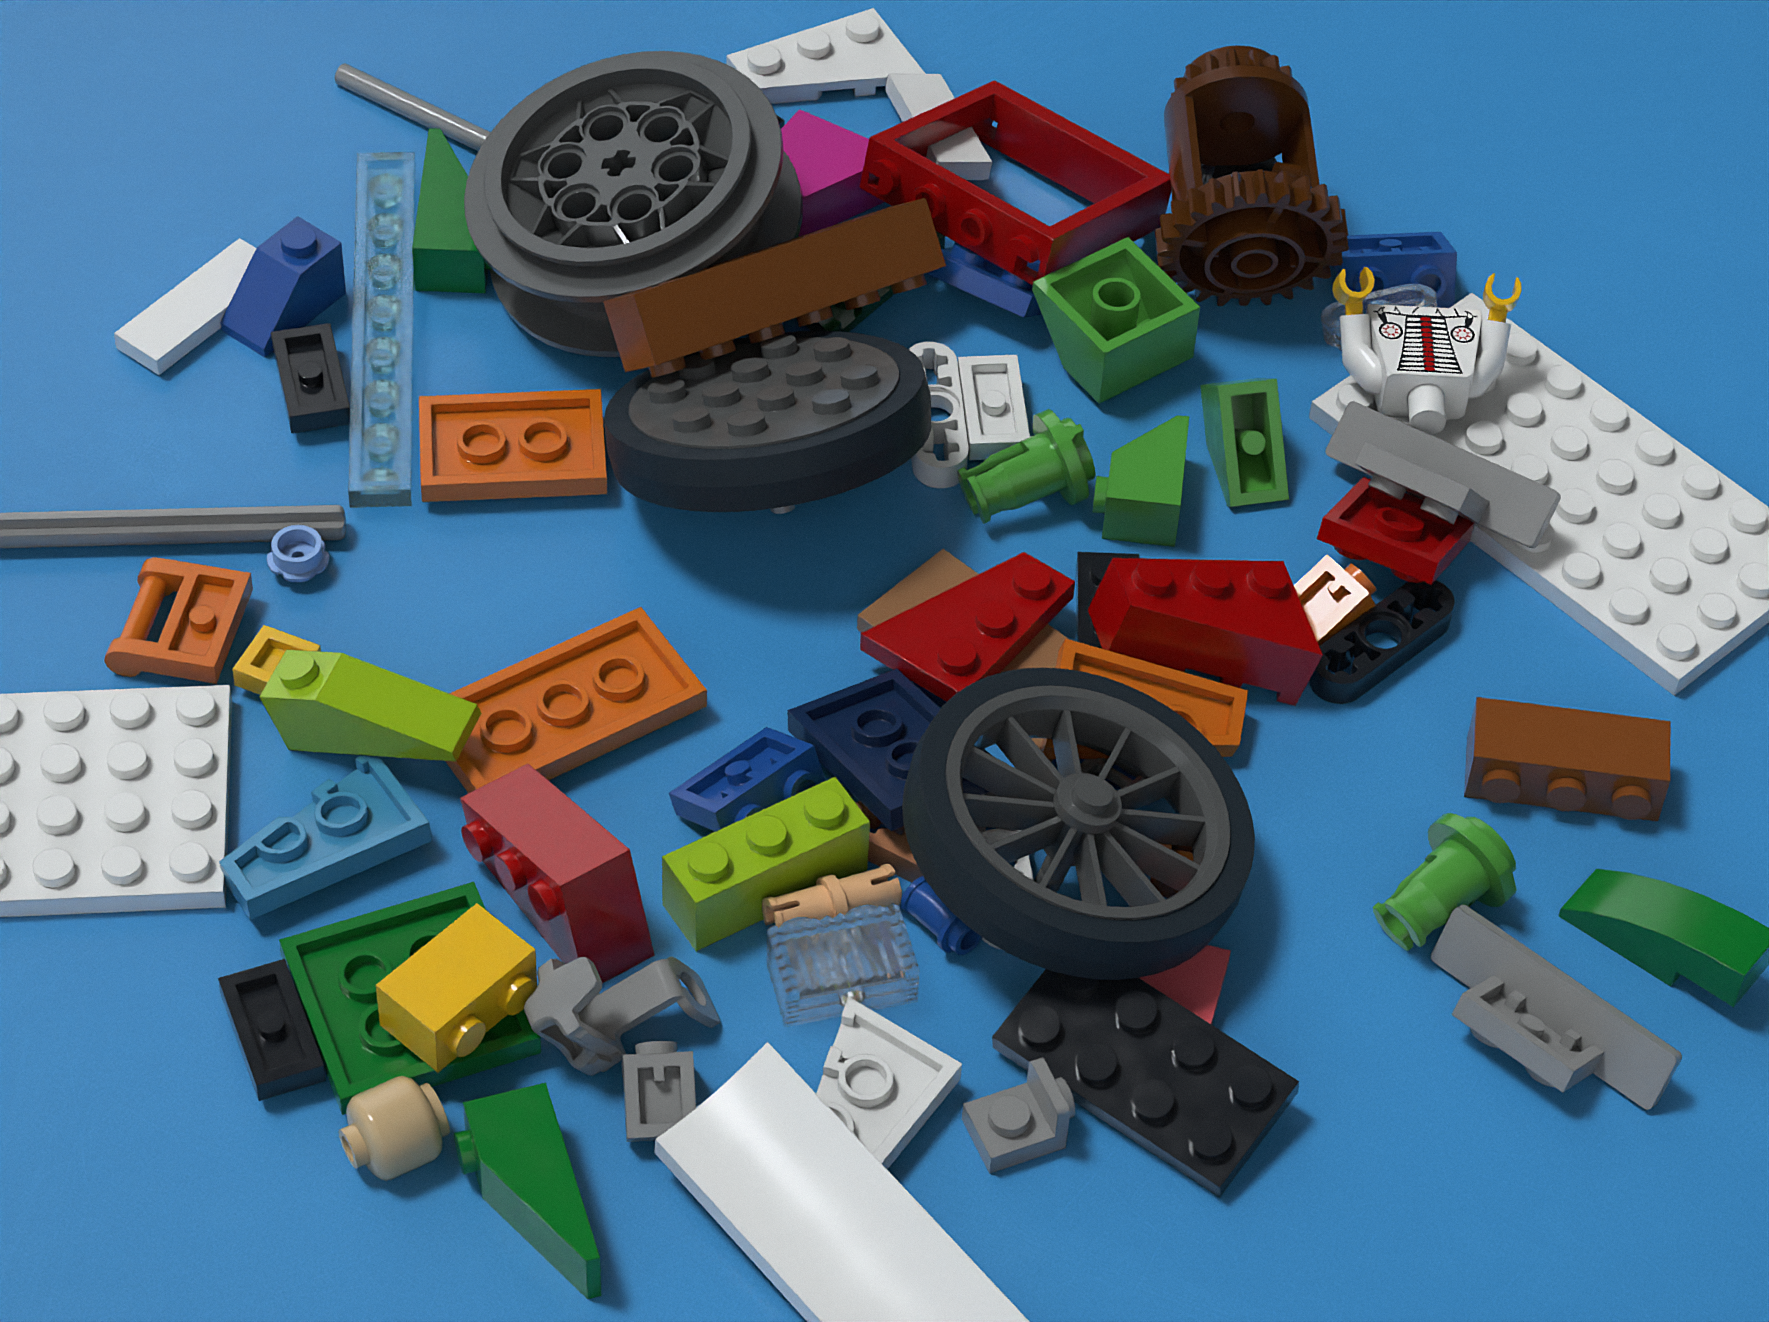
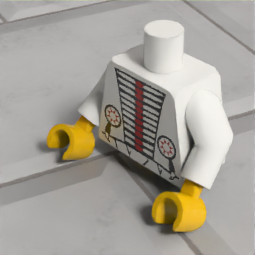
M1364 267L1360 272V292H1354L1347 287L1345 269H1342L1333 282L1332 292L1339 303L1345 305V315L1340 316L1343 366L1366 392L1373 394L1380 413L1387 416L1409 417L1410 426L1427 434L1434 435L1444 429L1446 419H1459L1465 416L1468 399L1481 397L1501 374L1504 368L1511 324L1506 323L1507 313L1516 307L1522 291L1521 282L1518 277H1516L1514 282L1513 295L1508 299H1500L1493 294L1492 285L1495 273L1488 278L1483 291V301L1489 309L1488 320L1482 319V310L1378 304H1368L1366 314H1363V301L1374 287L1375 279L1372 271L1368 267Z

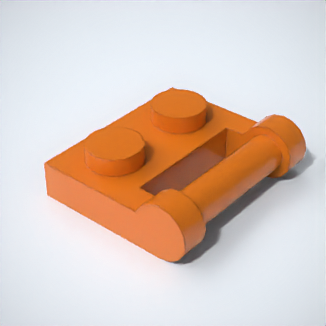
M152 557L147 559L139 572L137 582L140 589L120 637L111 641L104 659L106 666L114 673L125 677H133L143 671L217 684L253 591L251 573L165 558ZM173 591L178 592L158 643L146 641L163 598L170 595Z

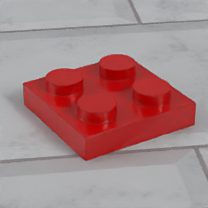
M1365 477L1323 517L1317 540L1334 546V549L1339 554L1355 560L1368 559L1390 568L1392 573L1400 579L1414 583L1426 582L1431 585L1469 543L1475 526L1474 522L1460 516L1457 517L1454 525L1447 523L1421 510L1420 507L1424 500L1405 493L1402 500L1399 501L1368 485L1370 479Z

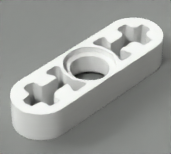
M921 342L913 345L909 350L921 361L925 375L926 369H934V374L937 376V383L928 385L931 394V408L944 409L951 416L945 420L931 421L929 438L924 446L911 458L912 468L915 477L921 483L933 488H949L959 484L957 471L963 467L967 470L969 451L958 362L955 353L948 346L937 342ZM944 443L945 461H938L933 453L934 444Z

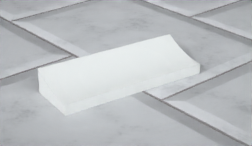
M768 1042L714 1094L655 1140L654 1153L807 1322H1030Z

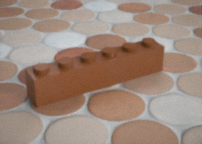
M922 198L872 212L706 267L697 273L657 284L655 287L650 286L603 301L625 372L649 368L651 378L686 368L684 356L699 351L700 357L704 360L736 350L733 340L735 338L748 334L750 343H756L785 333L782 322L793 318L797 319L799 327L833 317L831 305L844 301L846 310H851L880 301L878 289L891 285L893 294L924 286L927 284L924 273L945 267L946 264L927 200Z

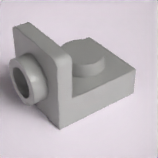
M674 1041L638 1043L635 1045L636 1054H626L622 1057L626 1142L655 1141L657 1137L696 1109L693 1051L677 1052V1042Z
M1043 1057L1029 1062L1027 1083L963 1103L962 1121L989 1174L1066 1148L1069 1120L1075 1116L1074 1099L1068 1084L1062 1077L1054 1078Z

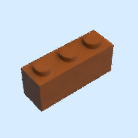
M1476 697L1467 735L1464 797L1485 799L1495 803L1509 802L1548 807L1559 811H1579L1611 815L1628 820L1658 821L1670 784L1671 721Z

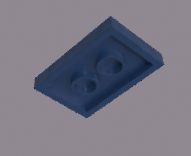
M894 669L787 710L788 731L795 738L814 745L819 762L890 831L904 826L903 793L913 753L922 735L941 708L898 669ZM963 778V793L983 795L989 792Z

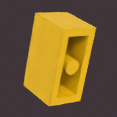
M476 903L376 984L380 1026L438 1073L456 1057H465L473 1052L483 1040L485 1033L504 1017L515 1015L524 1009L525 1002L537 988L536 950Z

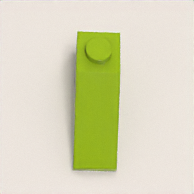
M286 650L259 696L288 750L456 762L482 714L478 705L338 652Z

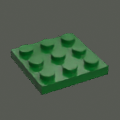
M474 882L279 939L281 957L285 959L342 1115L346 1114L347 1106L352 1097L398 1076L409 1077L419 1086L428 1083L431 1087L541 1053L540 1036L532 1030L524 1009L515 1015L504 1017L485 1033L483 1040L473 1052L465 1057H456L438 1073L380 1026L376 984L476 903L485 909Z

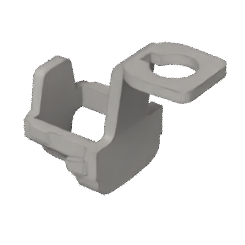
M579 957L565 964L556 958H551L538 968V986L524 1005V1012L532 1030L537 1035L554 1044L575 1069L590 1076L596 1075L600 1071H607L620 1062L623 1055H626L620 1041L623 1033L676 1002L692 1019L709 1028H713L720 1023L719 1016L700 976L674 957L652 962L601 994L599 992L602 989V981L594 963L590 959ZM679 979L688 987L690 992L693 994L694 998L689 993V991L681 985Z

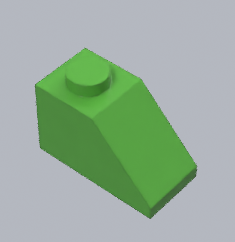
M1255 378L1200 385L1206 445L1227 507L1289 500L1277 379Z
M1177 415L1112 452L1109 477L1096 476L1092 510L1094 513L1104 514L1102 539L1175 547L1181 507L1189 416Z

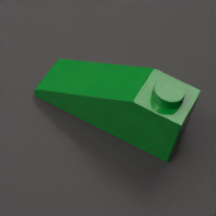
M429 128L412 245L415 291L486 293L488 270L492 268L484 261L476 249L467 227L464 196L468 175L442 130L438 128Z
M546 1082L463 1102L465 1130L454 1133L455 1147L462 1173L475 1172L482 1198L587 1299L601 1296L600 1255Z

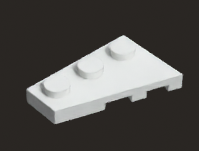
M874 8L729 54L726 61L727 65L751 79L762 90L771 104L818 100L823 91L853 89L855 97L875 95L877 86H886L888 73L926 74Z
M848 996L841 1015V1024L834 1044L830 1046L816 1094L884 1167L888 1169L960 1081L962 1063Z

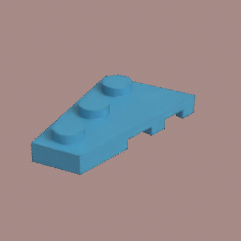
M358 756L355 759L356 770L338 783L328 779L311 792L313 800L311 804L292 818L277 817L219 861L220 868L224 874L225 884L250 920L432 841L429 821L379 756Z

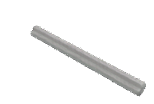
M340 505L0 513V548L272 542L274 535L278 531L291 525H305L313 528L319 533L322 541L341 540L345 537L346 514Z

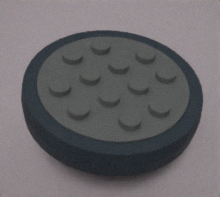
M796 331L785 332L782 335L756 343H750L749 337L734 340L735 351L707 360L700 357L699 351L684 356L686 368L662 376L651 378L648 369L630 380L615 393L606 407L604 417L607 452L615 477L619 484L634 496L660 506L689 511L741 512L770 509L772 513L783 514L792 511L797 504L827 498L863 486L892 472L911 459L924 446L931 432V394L921 361L913 352L898 343L871 335L851 332Z

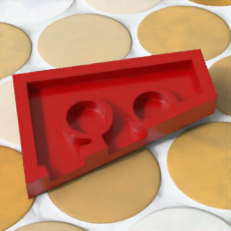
M1022 552L862 632L860 636V650L893 670L898 669L909 680L947 702L968 685L985 677L1000 673L1073 599L1075 581L1031 555Z

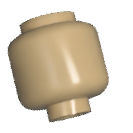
M398 1076L352 1097L346 1110L348 1126L338 1131L342 1147L352 1166L356 1169L366 1165L377 1178L388 1181L434 1161L442 1150V1137L449 1135L450 1127L444 1108L430 1084L425 1083L419 1086L409 1077Z

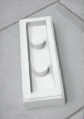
M888 73L885 91L902 122L955 98L941 74ZM972 126L928 146L927 159L965 180L989 179L992 161Z
M241 238L236 240L114 333L116 348L157 375L162 374L221 328L220 322L256 248Z

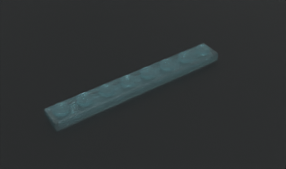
M415 152L357 153L348 477L350 508L412 506L414 268L412 245L415 231Z

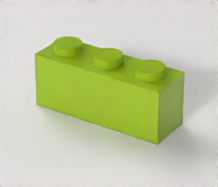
M833 777L662 856V905L694 950L698 951L764 920L762 900L765 897H775L815 886L816 880L822 876L832 874L837 879L867 871L870 821L838 779Z

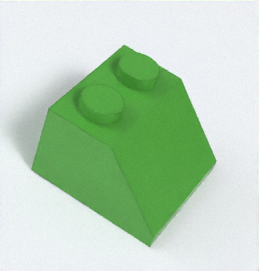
M1129 237L1033 281L1032 291L1063 368L1099 404L1194 356L1200 306Z

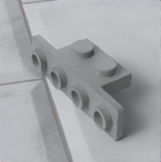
M1355 401L1348 403L1325 450L1326 455L1330 458L1372 476L1368 485L1381 493L1401 501L1405 492L1423 499L1424 501L1420 509L1436 518L1454 525L1457 517L1460 516L1529 548H1536L1561 499V495L1550 487Z
M1461 905L1452 911L1431 953V960L1471 988L1462 993L1452 1015L1470 1027L1471 1033L1475 1038L1488 1046L1500 1048L1524 1065L1527 1073L1533 1079L1546 1086L1555 1087L1562 1093L1593 1073L1646 1110L1658 1104L1682 1060V1055L1678 1050L1468 906Z

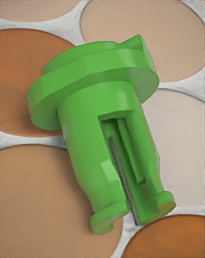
M1044 410L1033 415V436L992 454L982 464L966 470L963 467L957 471L958 480L973 515L979 513L981 521L985 524L996 513L1018 509L1058 491L1070 505L1087 499L1089 497L1088 481L1093 480L1096 473L1091 453L1083 437L1084 430L1081 424L1076 425L1068 417L1060 420L1052 410Z
M1453 813L1443 814L1428 829V840L1432 852L1428 854L1425 861L1399 884L1395 893L1383 904L1378 902L1373 906V913L1385 933L1401 948L1409 951L1414 946L1413 942L1417 946L1422 947L1426 943V937L1434 929L1445 925L1452 911L1461 905L1470 907L1474 902L1479 901L1487 906L1500 907L1516 893L1517 889L1513 877V872L1516 870V861L1512 851L1503 838L1484 821L1476 817L1464 818Z

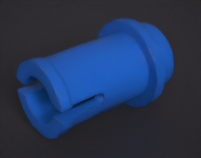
M924 876L914 880L905 890L901 899V908L937 936V945L944 952H955L958 955H965L980 943L983 937L970 929L950 911L933 891Z

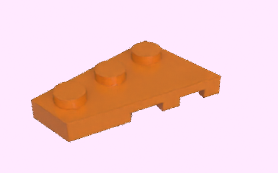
M1065 638L1058 650L1055 668L1082 671L1106 677L1151 696L1168 706L1200 731L1222 757H1232L1240 746L1248 690ZM1042 738L1040 750L1048 759H1056L1053 740ZM1077 744L1079 759H1106L1110 757L1094 749Z

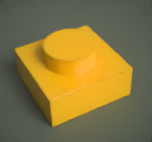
M263 625L232 669L234 685L261 695L286 650L321 652V645Z

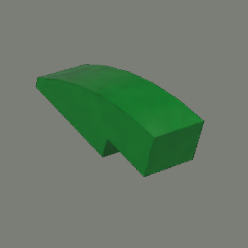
M1595 869L1561 907L1559 912L1560 918L1671 987L1683 975L1732 1007L1738 1003L1769 966V928L1707 896L1665 881L1627 872Z

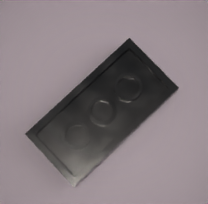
M1045 969L992 1036L993 1048L1027 1071L1030 1061L1043 1057L1054 1078L1062 1077L1066 1081L1075 1103L1219 1198L1299 1090L1298 1080L1140 978L1121 980L1090 979Z

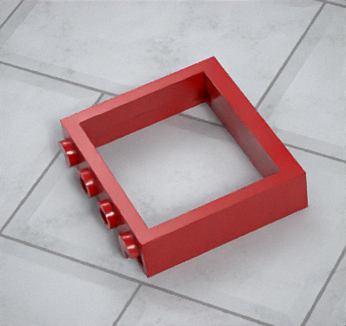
M995 80L869 137L859 188L891 206L926 198L937 232L1033 285V281L1124 238L1129 237L1134 242L1155 231V229L1161 228L1160 215L1166 214L1171 194L1170 174ZM993 121L998 123L997 128L992 126ZM972 126L981 142L1094 204L1048 226L927 159L928 146ZM1039 260L1038 272L1029 268L1027 263Z

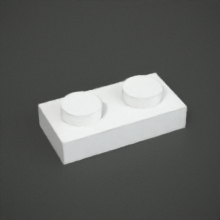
M1018 356L958 357L969 460H986L992 454L1029 438L1030 433Z

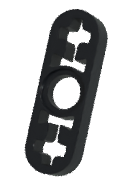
M1437 580L1432 585L1426 582L1414 583L1408 581L1319 646L1323 656L1309 680L1313 692L1321 699L1335 704H1346L1360 698L1447 632L1455 603L1451 590ZM1413 607L1420 611L1413 616L1412 623L1410 624L1409 621L1412 617ZM1375 632H1383L1393 636L1399 644L1388 649L1378 648L1370 644L1366 636ZM1352 663L1351 672L1349 675L1347 672L1343 670L1349 667Z

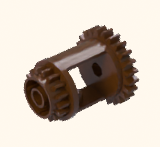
M1236 45L1206 52L1185 67L1186 71L1183 77L1175 78V92L1171 93V97L1164 110L1165 138L1172 192V213L1161 214V228L1155 229L1158 266L1175 283L1177 282V285L1185 293L1195 290L1197 302L1204 301L1212 295L1216 296L1217 306L1225 305L1231 298L1239 299L1240 306H1247L1251 298L1258 297L1263 304L1270 305L1272 295L1278 293L1289 300L1293 299V288L1298 286L1311 291L1314 289L1313 277L1329 279L1331 277L1330 266L1342 265V252L1349 249L1345 209H1341L1340 200L1337 195L1328 196L1327 185L1319 184L1307 94L1301 84L1292 77L1291 67L1289 65L1280 67L1278 56L1271 55L1262 49ZM1282 153L1283 163L1276 162L1272 171L1258 169L1257 171L1240 173L1232 172L1230 175L1217 179H1208L1209 182L1203 185L1201 164L1209 166L1251 165L1266 161Z

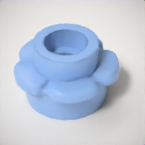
M291 525L278 531L271 542L272 552L267 555V565L271 572L276 575L282 574L283 578L289 582L299 583L308 581L316 574L322 573L329 563V553L324 551L325 543L322 541L321 536L316 530L305 525Z

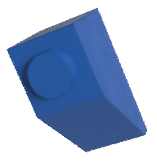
M299 216L294 218L256 248L220 322L221 331L264 358L273 352L271 332L306 326L346 294L342 243Z

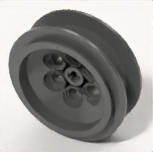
M644 51L622 54L583 65L546 83L513 107L491 131L474 159L466 182L464 209L467 227L475 247L484 261L492 268L489 270L498 298L509 316L523 330L547 345L563 351L586 356L620 357L603 301L650 286L655 287L657 284L697 273L706 267L799 237L803 216V199L796 170L783 148L782 132L776 113L769 99L751 79L727 64L702 55L674 51Z

